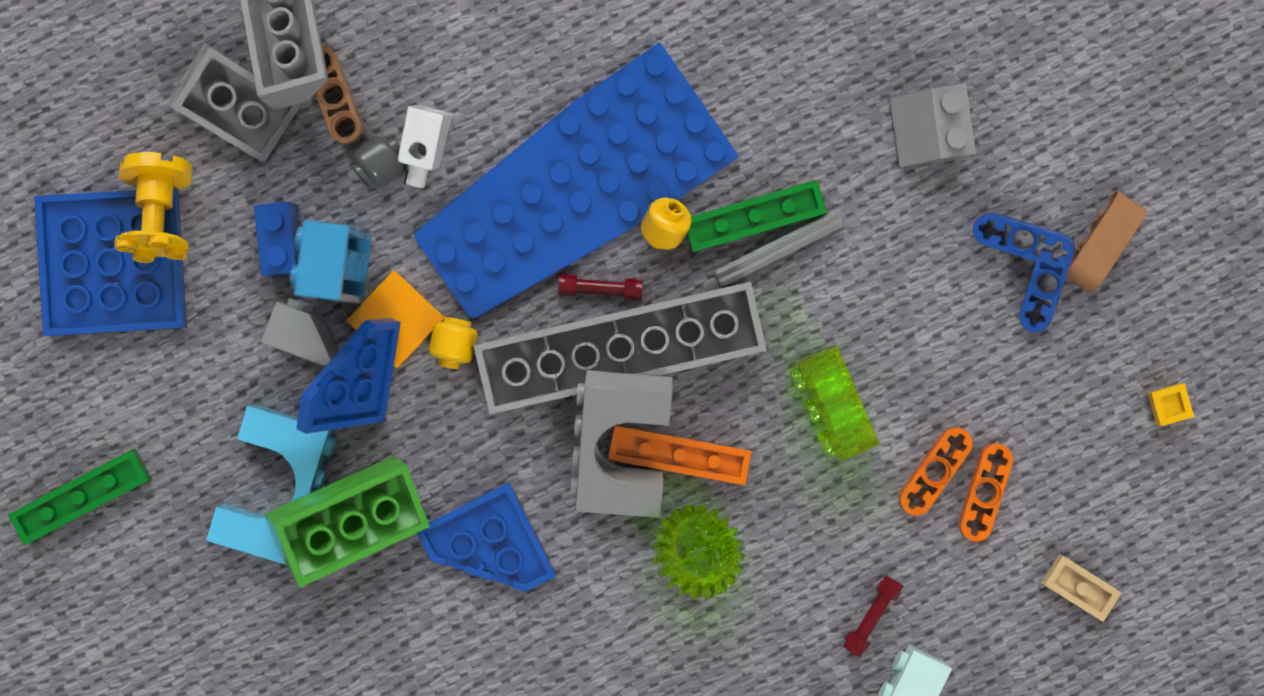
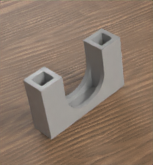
M587 370L585 383H578L576 404L583 405V415H576L574 436L581 437V445L574 446L572 467H579L578 477L572 476L570 497L577 498V512L660 518L663 470L617 465L602 454L597 441L607 429L622 423L669 426L672 377Z

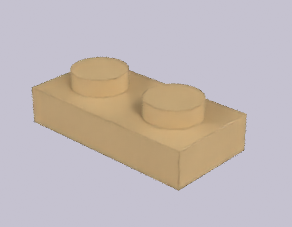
M1061 554L1058 555L1041 584L1104 622L1122 593Z

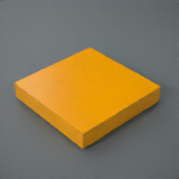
M393 270L346 321L355 330L365 320L392 318L400 321L394 366L399 368L432 333L434 324L444 320V316L400 274Z

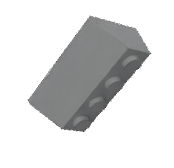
M240 0L257 97L273 110L307 102L328 81L313 0Z

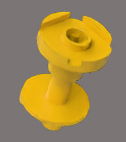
M156 152L132 153L124 157L123 163L120 161L119 179L127 185L136 187L135 205L143 210L141 231H130L116 236L114 241L116 250L133 254L132 259L141 263L154 262L155 257H166L173 260L187 258L188 241L180 236L165 233L164 217L165 211L170 210L173 206V188L180 190L189 186L192 182L193 166L190 162L174 155L173 162L161 160V153Z

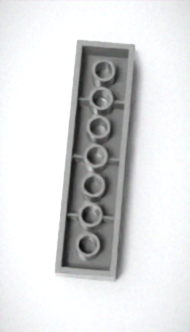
M751 282L473 345L489 415L577 395L578 383H585L587 370L660 376L767 351Z

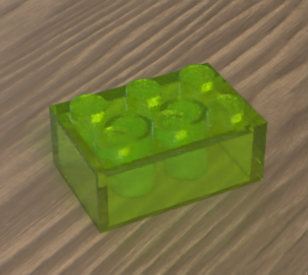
M838 345L825 346L791 361L794 369L788 371L795 389L803 390L807 401L803 402L802 405L809 421L818 424L821 433L817 434L816 438L824 454L827 453L828 457L831 456L841 462L880 445Z

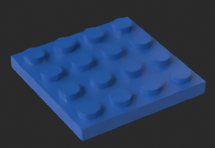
M173 188V206L170 210L165 211L164 232L181 237L179 189ZM136 190L34 196L43 336L187 328L183 260L155 257L154 262L141 263L132 259L133 254L115 249L114 241L116 236L125 232L141 231L143 209L135 205Z

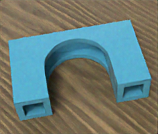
M256 404L247 405L237 439L276 451L290 463L296 480L295 492L291 502L321 489L327 473L322 470L325 457L331 458L337 438L332 437L333 430L305 434L296 429L298 417ZM228 504L216 507L206 541L286 565L276 546L264 515Z

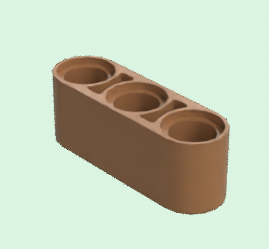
M322 45L323 55L330 56L331 63L326 69L328 81L315 95L332 137L343 145L354 146L364 138V123L340 59L332 49ZM341 88L343 90L341 101L337 104H329L327 96L330 90ZM348 120L354 121V133L349 137H341L339 132L341 124Z
M1118 190L1109 197L1108 200L1111 202L1105 211L1101 209L1089 227L1092 231L1086 240L1082 238L1076 247L1067 275V279L1090 294L1101 285L1147 214V209Z

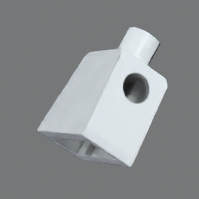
M422 105L408 106L398 155V162L408 164L404 179L405 184L424 188L428 170L439 168L453 113ZM419 142L426 147L425 156L418 152Z

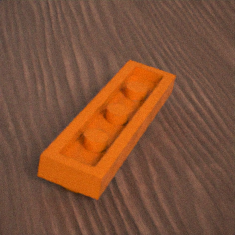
M615 425L608 460L746 485L752 451Z

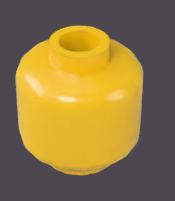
M666 197L656 199L649 206L641 222V233L645 240L654 248L674 249L681 244L692 223L691 214L686 206L678 200Z
M444 316L443 321L434 324L429 344V353L439 359L438 366L459 369L460 363H470L473 360L475 353L473 345L477 343L478 332L471 327L472 322Z

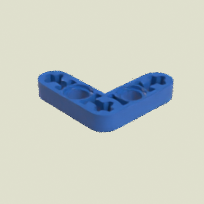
M989 212L983 214L973 225V234L979 243L1036 261L1020 310L1019 319L1021 325L1030 332L1037 333L1045 330L1054 318L1075 254L1076 247L1074 241L1066 234L999 213ZM992 220L994 221V228L1005 231L1007 224L1011 225L1012 229L1007 235L1006 243H1003L1002 239L1005 235L994 233L991 237L985 236L986 230L981 228V226L986 225ZM1027 230L1032 234L1034 240L1030 248L1022 249L1015 244L1014 236L1017 231ZM1041 235L1047 237L1043 244L1054 246L1058 241L1062 242V249L1067 251V255L1062 254L1056 259L1053 257L1054 251L1044 247L1041 249L1040 254L1035 253V250L1041 243ZM1050 274L1054 276L1057 281L1056 289L1052 292L1042 291L1037 283L1040 275ZM1032 294L1042 300H1052V304H1049L1047 301L1043 304L1041 315L1046 318L1045 320L1041 319L1037 324L1033 323L1032 316L1027 314L1036 308L1039 299H1032Z

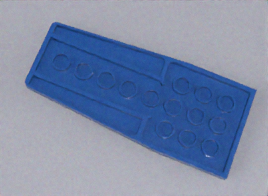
M659 42L572 102L419 228L415 233V240L467 315L471 318H478L640 225L649 206L656 199L666 197L678 200L739 158V155L661 42Z

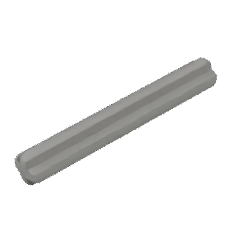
M832 211L717 269L715 276L719 284L725 287L842 228L843 221L837 211Z

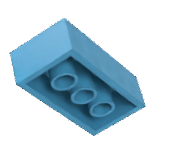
M304 220L303 228H298L295 238V248L300 250L298 265H293L290 277V285L295 287L294 295L362 304L364 302L372 235L348 225Z

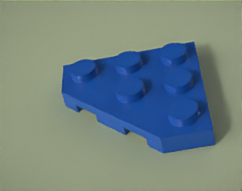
M392 318L365 320L301 394L297 430L307 434L385 422L400 321Z
M510 482L428 522L430 527L417 533L432 562L444 566L448 565L490 581L494 580L512 586L511 588L526 592L557 575Z

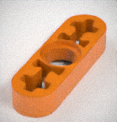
M950 427L941 433L899 493V505L905 512L910 515L919 516L925 514L933 505L972 449L973 441L966 430ZM960 434L962 436L960 442L964 446L961 450L954 449L948 457L955 459L951 465L948 460L937 456L936 453L940 449L942 453L946 454L951 446L950 442L947 441L948 437H957ZM933 461H939L944 467V475L937 481H931L926 476V467ZM919 477L925 484L935 487L932 493L927 489L923 491L920 499L924 502L920 507L917 505L912 506V508L908 507L910 500L907 498V495L910 492L918 493L922 487L916 483Z
M991 443L981 450L958 521L959 531L965 538L974 542L983 541L990 535L1013 465L1012 452L1002 444ZM997 449L1001 450L1000 456L1005 458L1003 465L997 464L993 473L1000 475L999 482L991 477L981 476L983 470L990 473L992 462L987 460L988 455L995 454ZM984 482H989L994 487V496L987 502H981L976 496L977 487ZM972 503L982 508H990L988 515L981 511L979 522L984 524L982 531L976 530L974 535L971 534V528L967 526L968 520L974 521L978 512L975 509H971Z

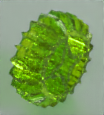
M705 504L697 506L696 509L693 505H686L683 510H674L670 513V517H666L661 521L660 525L662 528L657 529L654 533V536L659 541L653 543L651 549L658 552L659 555L653 558L652 563L661 564L663 568L658 572L657 576L664 577L667 575L669 580L666 588L678 585V596H684L689 592L691 600H697L701 595L704 599H710L714 597V594L721 595L726 592L727 586L730 587L735 584L737 579L734 575L740 574L743 569L738 562L744 560L746 555L737 551V548L741 547L744 541L736 540L734 537L739 528L732 527L730 529L727 526L730 517L724 516L719 519L718 509L713 508L707 512ZM699 529L705 531L711 537L705 536ZM678 536L680 538L678 542L681 547V553L679 557L676 549V542ZM707 546V549L702 551L701 555L697 554L692 558L689 557L690 554L695 552V549ZM717 548H718V551H719V562H718V560H717V558H716V550H717ZM685 567L694 569L698 576L689 572Z

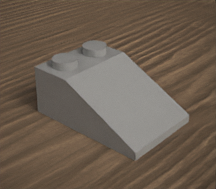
M205 42L167 101L174 110L265 163L301 106L299 103L273 110L257 97L254 74Z

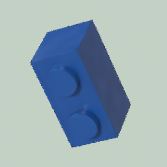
M291 202L254 205L261 276L279 277L291 275L293 265H298L300 250L295 248V238L299 228L297 205Z

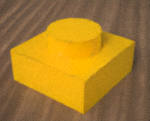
M1178 383L1147 392L1156 426H1164L1194 417L1185 383Z

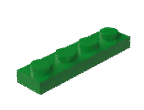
M818 180L691 216L692 223L687 232V237L692 253L826 214L827 211Z
M132 449L8 514V517L23 545H27L152 480L137 450Z

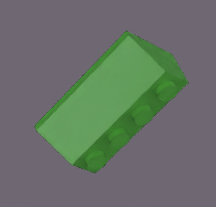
M395 456L264 514L276 546L299 588L430 527L407 464Z

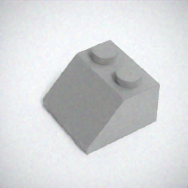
M966 83L931 88L889 99L899 168L964 159L976 154Z
M291 298L288 299L287 303L276 302L261 343L326 366L339 351L323 315L314 312L316 309L315 305Z

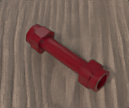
M560 274L558 295L576 296V293L624 296V300L642 301L643 280L626 279L625 282L577 279V275Z
M885 575L884 579L876 587L879 594L855 632L850 630L845 638L846 641L843 644L845 649L858 657H861L863 652H866L871 644L867 640L890 601H897L904 587L902 584Z

